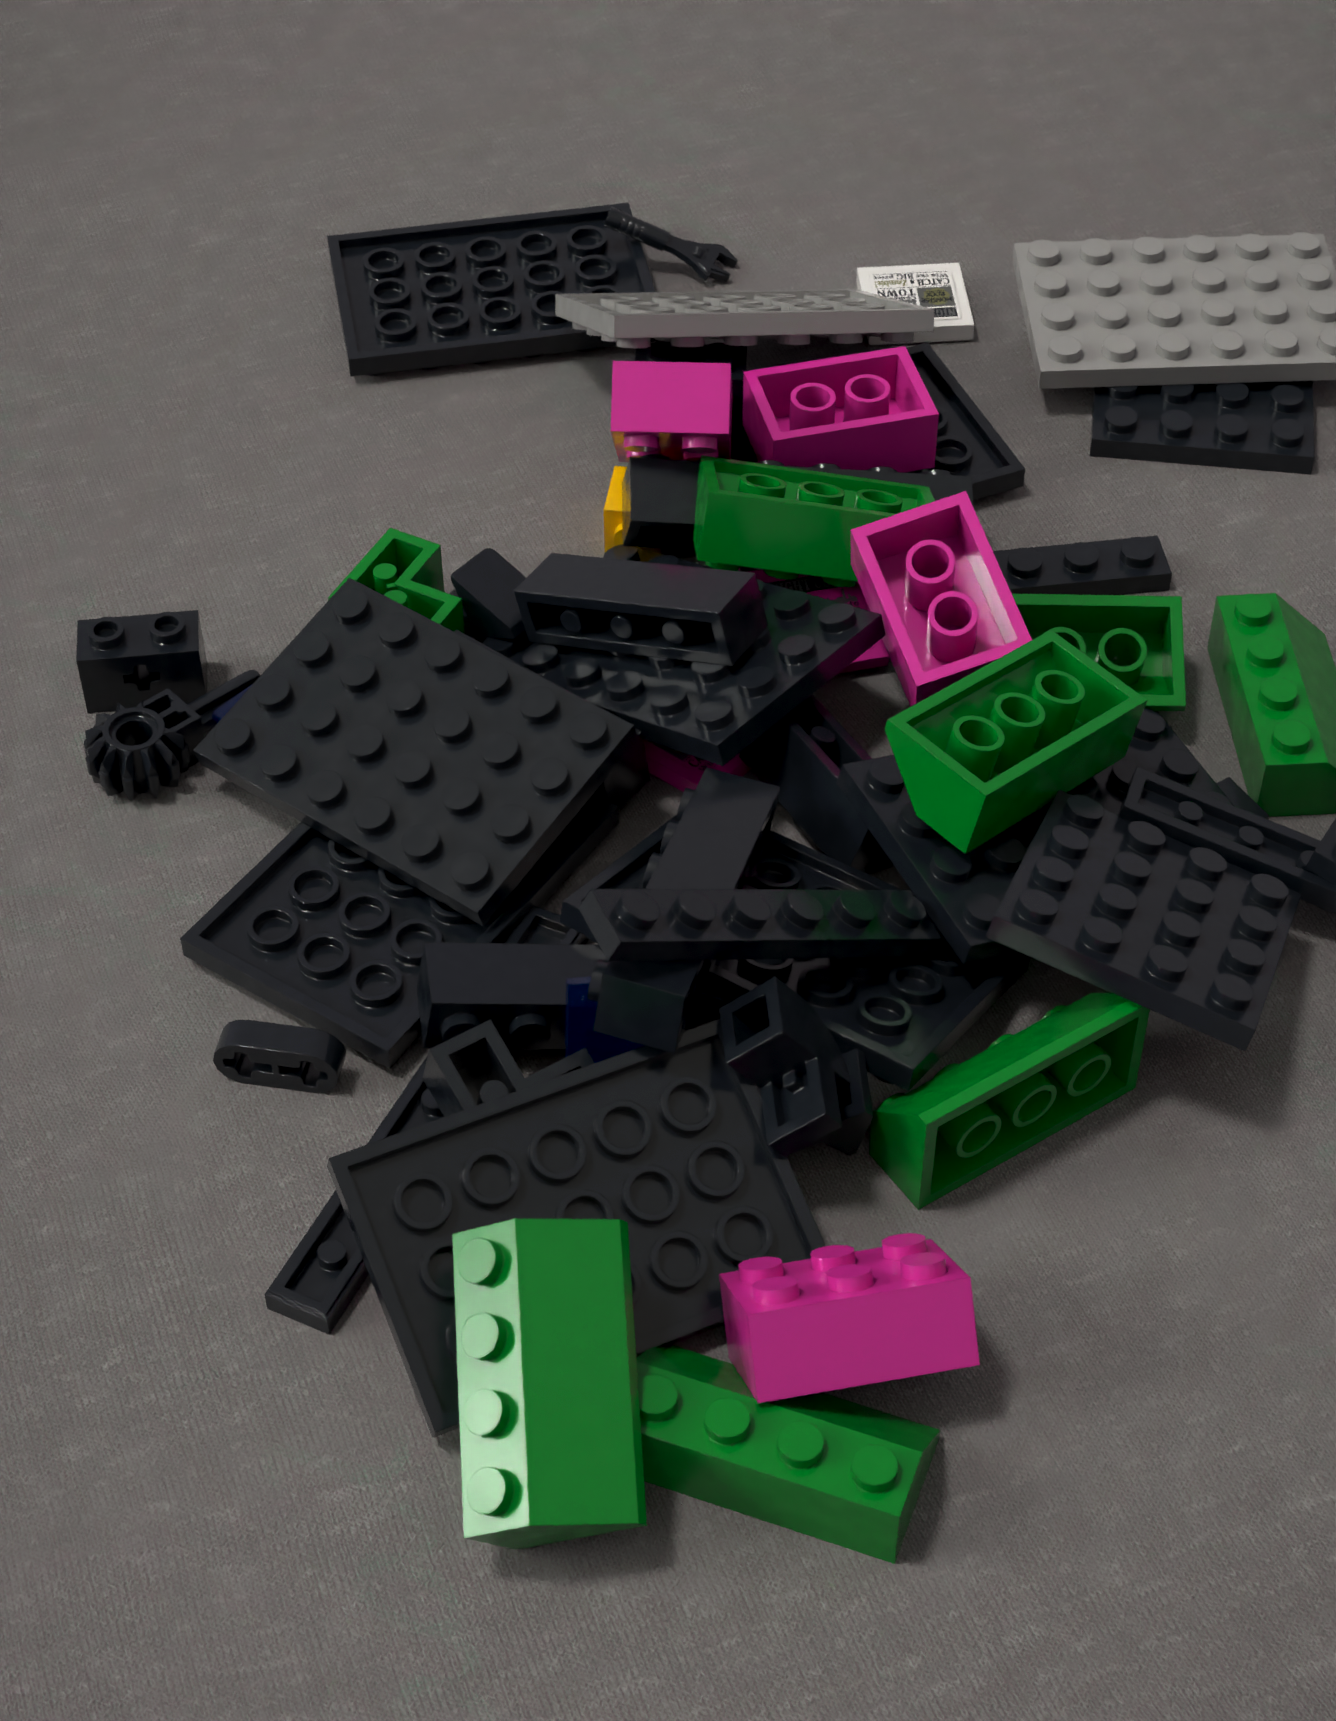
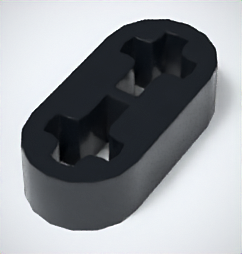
M235 1020L229 1022L223 1028L214 1052L213 1062L224 1076L237 1082L302 1092L323 1093L332 1090L337 1085L345 1061L346 1049L338 1038L326 1031L254 1020Z

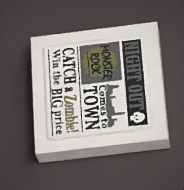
M959 263L857 268L856 284L858 290L934 309V332H914V341L904 343L881 341V337L867 336L869 345L973 340L974 321Z

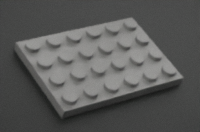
M1297 232L1292 235L1261 236L1248 233L1230 237L1193 235L1188 238L1161 239L1145 236L1127 240L1089 238L1084 241L1059 242L1041 239L1033 242L1014 243L1012 262L1039 389L1336 380V270L1324 234Z
M858 289L555 294V316L571 321L572 329L586 330L587 335L601 336L602 341L617 342V347L648 348L650 347L651 338L671 341V346L701 347L704 346V337L724 340L725 345L753 346L757 345L758 336L761 338L777 339V343L787 345L810 344V336L829 338V342L855 344L862 343V335L881 337V341L904 343L914 341V332H934V309Z

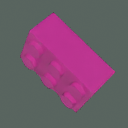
M906 346L743 371V427L758 462L774 460L783 463L785 466L812 467L817 464L829 463L835 464L841 469L849 470L890 467L902 473L935 467L939 413Z
M613 361L610 431L619 462H629L630 457L640 458L648 454L666 455L671 460L698 461L701 455L731 459L733 401L731 363Z
M966 491L851 529V566L870 611L882 615L886 633L882 640L910 706L917 704L1032 640Z
M915 1233L892 1235L882 1240V1247L854 1251L853 1247L847 1245L824 1246L811 1251V1259L782 1263V1259L777 1257H756L739 1263V1271L719 1274L728 1356L757 1403L980 1365L971 1277L932 1239L926 1240L924 1235Z

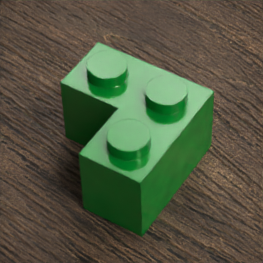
M391 527L328 597L329 601L348 578H351L453 632L457 629L464 633L462 598L445 593L441 545Z

